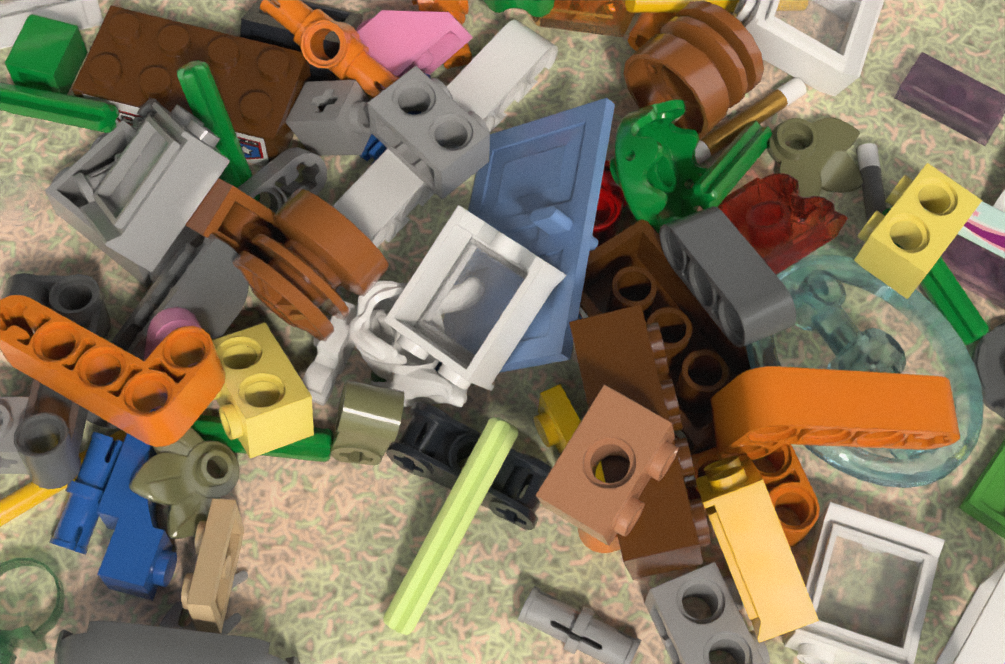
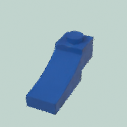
M127 433L97 509V514L108 529L114 530L98 571V576L108 589L153 601L158 586L167 587L176 568L177 553L171 551L173 545L165 530L158 528L156 502L143 498L129 489V484L141 465L157 455L153 446L145 444Z

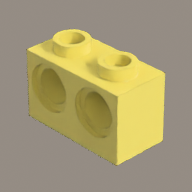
M927 163L914 180L907 175L901 178L886 199V202L893 206L886 216L876 210L857 236L865 244L854 259V262L908 299L983 200ZM894 243L899 244L901 247H903V249L899 248Z
M266 323L212 340L226 374L225 383L213 400H217L220 406L219 415L226 435L230 440L238 438L249 458L314 435L312 396Z

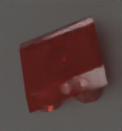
M785 173L771 174L762 179L757 177L727 195L718 206L776 275L836 238L848 219L844 214L835 211L834 203L825 197L811 196L804 198L800 196L798 180Z

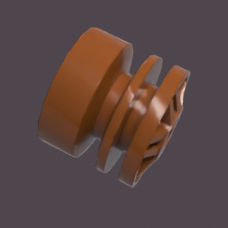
M691 1L660 29V34H655L625 61L623 74L627 89L640 109L670 100H683L686 112L674 125L682 129L695 130L699 135V139H701L727 115L728 108L739 103L746 93L754 89L761 82L764 65L761 51L753 36L736 17L722 7L710 2Z
M297 189L273 215L274 223L287 241L281 244L264 234H257L252 239L253 246L267 263L249 252L241 251L233 260V265L241 271L254 295L279 318L292 327L304 330L318 340L326 342L334 332V326L319 309L322 308L337 319L345 320L349 315V308L336 289L341 286L356 295L365 296L388 270L389 264L373 242L338 210L317 195L305 189Z

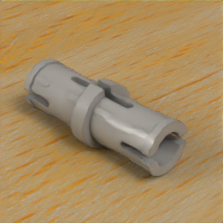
M536 586L531 590L518 617L519 622H525L564 642V650L572 654L579 650L605 664H631L642 641L594 618L595 611L585 606L580 611L541 591Z

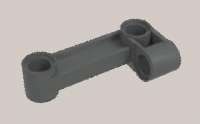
M21 273L9 277L5 283L1 299L11 295L30 297L103 339L111 329L110 317L99 285L88 275L51 276ZM35 379L32 382L24 419L14 433V445L34 484L45 489L61 488L69 484L80 471L81 458L79 451L88 410Z

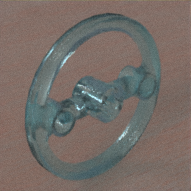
M833 254L808 255L791 260L777 268L774 273L786 286L794 301L796 309L795 325L803 330H816L836 356L828 364L827 369L900 374L906 365L905 353L902 347L890 334L876 328H868L861 332L841 306L846 299V291L842 283L863 289L881 298L908 318L927 338L948 374L953 390L955 412L960 433V439L956 443L941 448L927 450L889 449L895 458L874 454L860 447L803 446L833 468L858 480L885 487L911 488L925 486L945 478L966 461L977 445L983 424L984 403L981 383L974 362L964 342L936 306L917 289L906 299L854 261L855 258ZM774 334L746 345L751 369L781 366L774 342Z

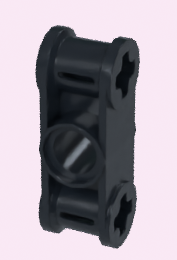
M415 402L409 411L412 419L398 443H391L386 454L392 462L407 472L430 479L452 490L462 471L458 463L470 456L482 433L454 420L437 407L423 402ZM511 448L481 505L490 509L498 517L525 530L534 529L538 522V517L535 513L541 504L536 494L552 470V467L538 458L520 453ZM528 485V488L522 498H519L524 487Z

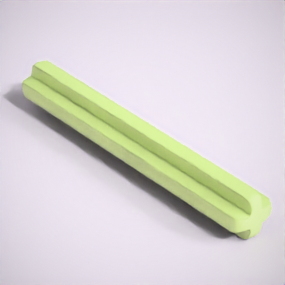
M492 417L485 426L383 617V622L396 632L408 635L417 625L518 436V429L511 423L499 417Z

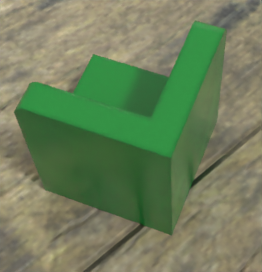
M31 14L27 17L5 61V65L14 85L68 95L88 52L77 25Z

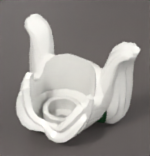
M473 277L461 285L453 286L430 324L445 333L442 315L467 310L476 305L485 294L486 288L484 283L480 279ZM377 281L365 296L359 295L357 317L350 322L349 326L352 342L371 368V385L404 391V407H412L415 402H423L430 405L447 403L459 408L467 402V390L458 387L435 370L439 360L429 354L426 360H423L401 347L396 342L401 333L384 322L408 283Z

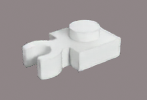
M348 302L345 303L349 308V315L345 320L326 315L334 326V332L326 342L314 337V346L317 347L318 354L302 379L312 396V402L322 406L328 401L338 374H342L355 347L349 333L350 322L357 317V306Z

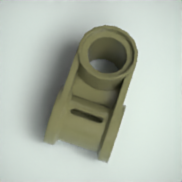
M346 380L338 405L335 428L338 433L332 444L331 456L340 462L378 465L382 461L391 442L394 443L397 438L404 407V391Z

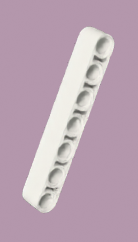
M511 20L451 81L447 88L453 100L467 113L472 111L478 114L486 123L491 133L507 116L504 113L507 107L514 100L519 103L538 82L534 78L545 67L547 69L552 67L557 57L558 47L518 20ZM447 144L442 147L447 149H456L461 146L455 144ZM387 148L333 207L360 229L378 248L384 240L390 242L410 220L406 216L417 204L423 206L433 196L434 192ZM339 286V287L336 289V291H337V293H338L339 295L342 294V293L339 291V289H340L341 286Z

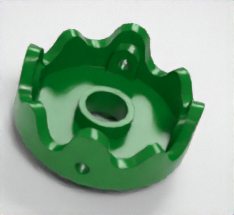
M683 100L657 103L628 113L618 126L614 145L615 155L610 159L612 177L616 184L621 187L636 222L641 219L648 221L658 234L660 227L664 224L698 212L699 206L693 207L689 199L694 192L691 185L695 184L708 169L700 166L695 157V151L699 143L698 133L692 129H682L672 123L673 120L681 117L686 112Z

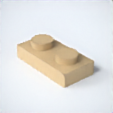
M212 498L207 521H200L196 529L195 553L198 558L194 573L188 572L185 575L181 592L182 607L189 610L196 631L222 633L244 534V526L236 500Z

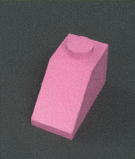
M381 10L375 17L367 19L356 29L361 42L369 48L368 54L399 78L415 66L423 73L430 75L473 38L468 30L450 12Z

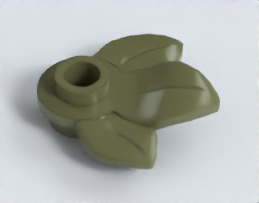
M792 118L777 125L772 131L768 146L771 156L780 164L779 183L783 190L797 203L806 207H813L819 199L821 190L846 193L859 189L863 183L861 174L846 151L856 142L860 131L847 122L836 118H823L813 123L801 118ZM794 140L799 142L803 149H792L785 143Z
M190 427L177 442L163 447L153 446L157 455L141 465L129 484V489L139 496L159 504L170 505L167 515V531L171 539H181L195 535L199 522L207 521L212 498L219 499L230 493L239 479V463L233 451L223 443L204 441ZM209 459L214 460L220 469V475L217 479L211 477L207 471Z

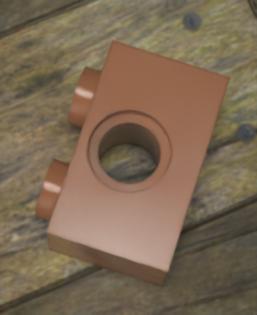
M604 385L543 482L536 497L546 509L610 546L617 533L626 537L638 521L645 505L638 498L650 478L652 477L660 481L670 468L678 451V447L671 444L675 439L672 423ZM621 456L629 461L628 473L618 482L604 483L595 477L598 464L606 457Z

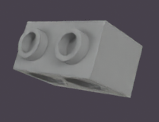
M417 66L367 103L370 132L441 199H444L489 162L490 132L486 123L475 112L469 111L467 113L453 100L450 91L444 83L437 78L430 79ZM411 111L423 112L417 115L408 114ZM447 144H455L461 147L456 149H447L442 146Z
M715 562L649 590L644 604L673 664H710L709 653L717 650L729 653L737 664L770 663L769 653L764 641L758 642L755 631L748 630L739 612L743 608V604L734 581L729 576L722 577ZM688 597H698L704 600L710 607L711 617L704 620L691 617L684 610L682 600Z

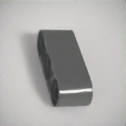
M711 206L660 227V243L668 263L734 346L738 348L744 347L795 325L796 309L790 292L718 207Z

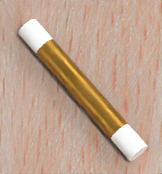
M798 77L792 78L701 138L695 151L697 163L701 164L727 147L751 121H758L761 124L805 95L807 90L804 82Z

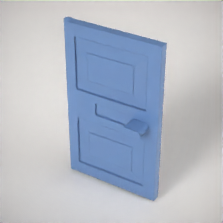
M608 98L490 134L489 162L476 172L468 211L566 274V277L554 287L499 373L571 359L573 337L569 322L578 319L589 251L594 250L598 246V239L592 236L615 108V104ZM479 248L454 286L461 285L469 278L475 277L484 283L486 288L485 294L470 309L448 313L445 315L444 320L445 334L475 355L524 281L523 277ZM440 361L435 368L437 372L443 364Z

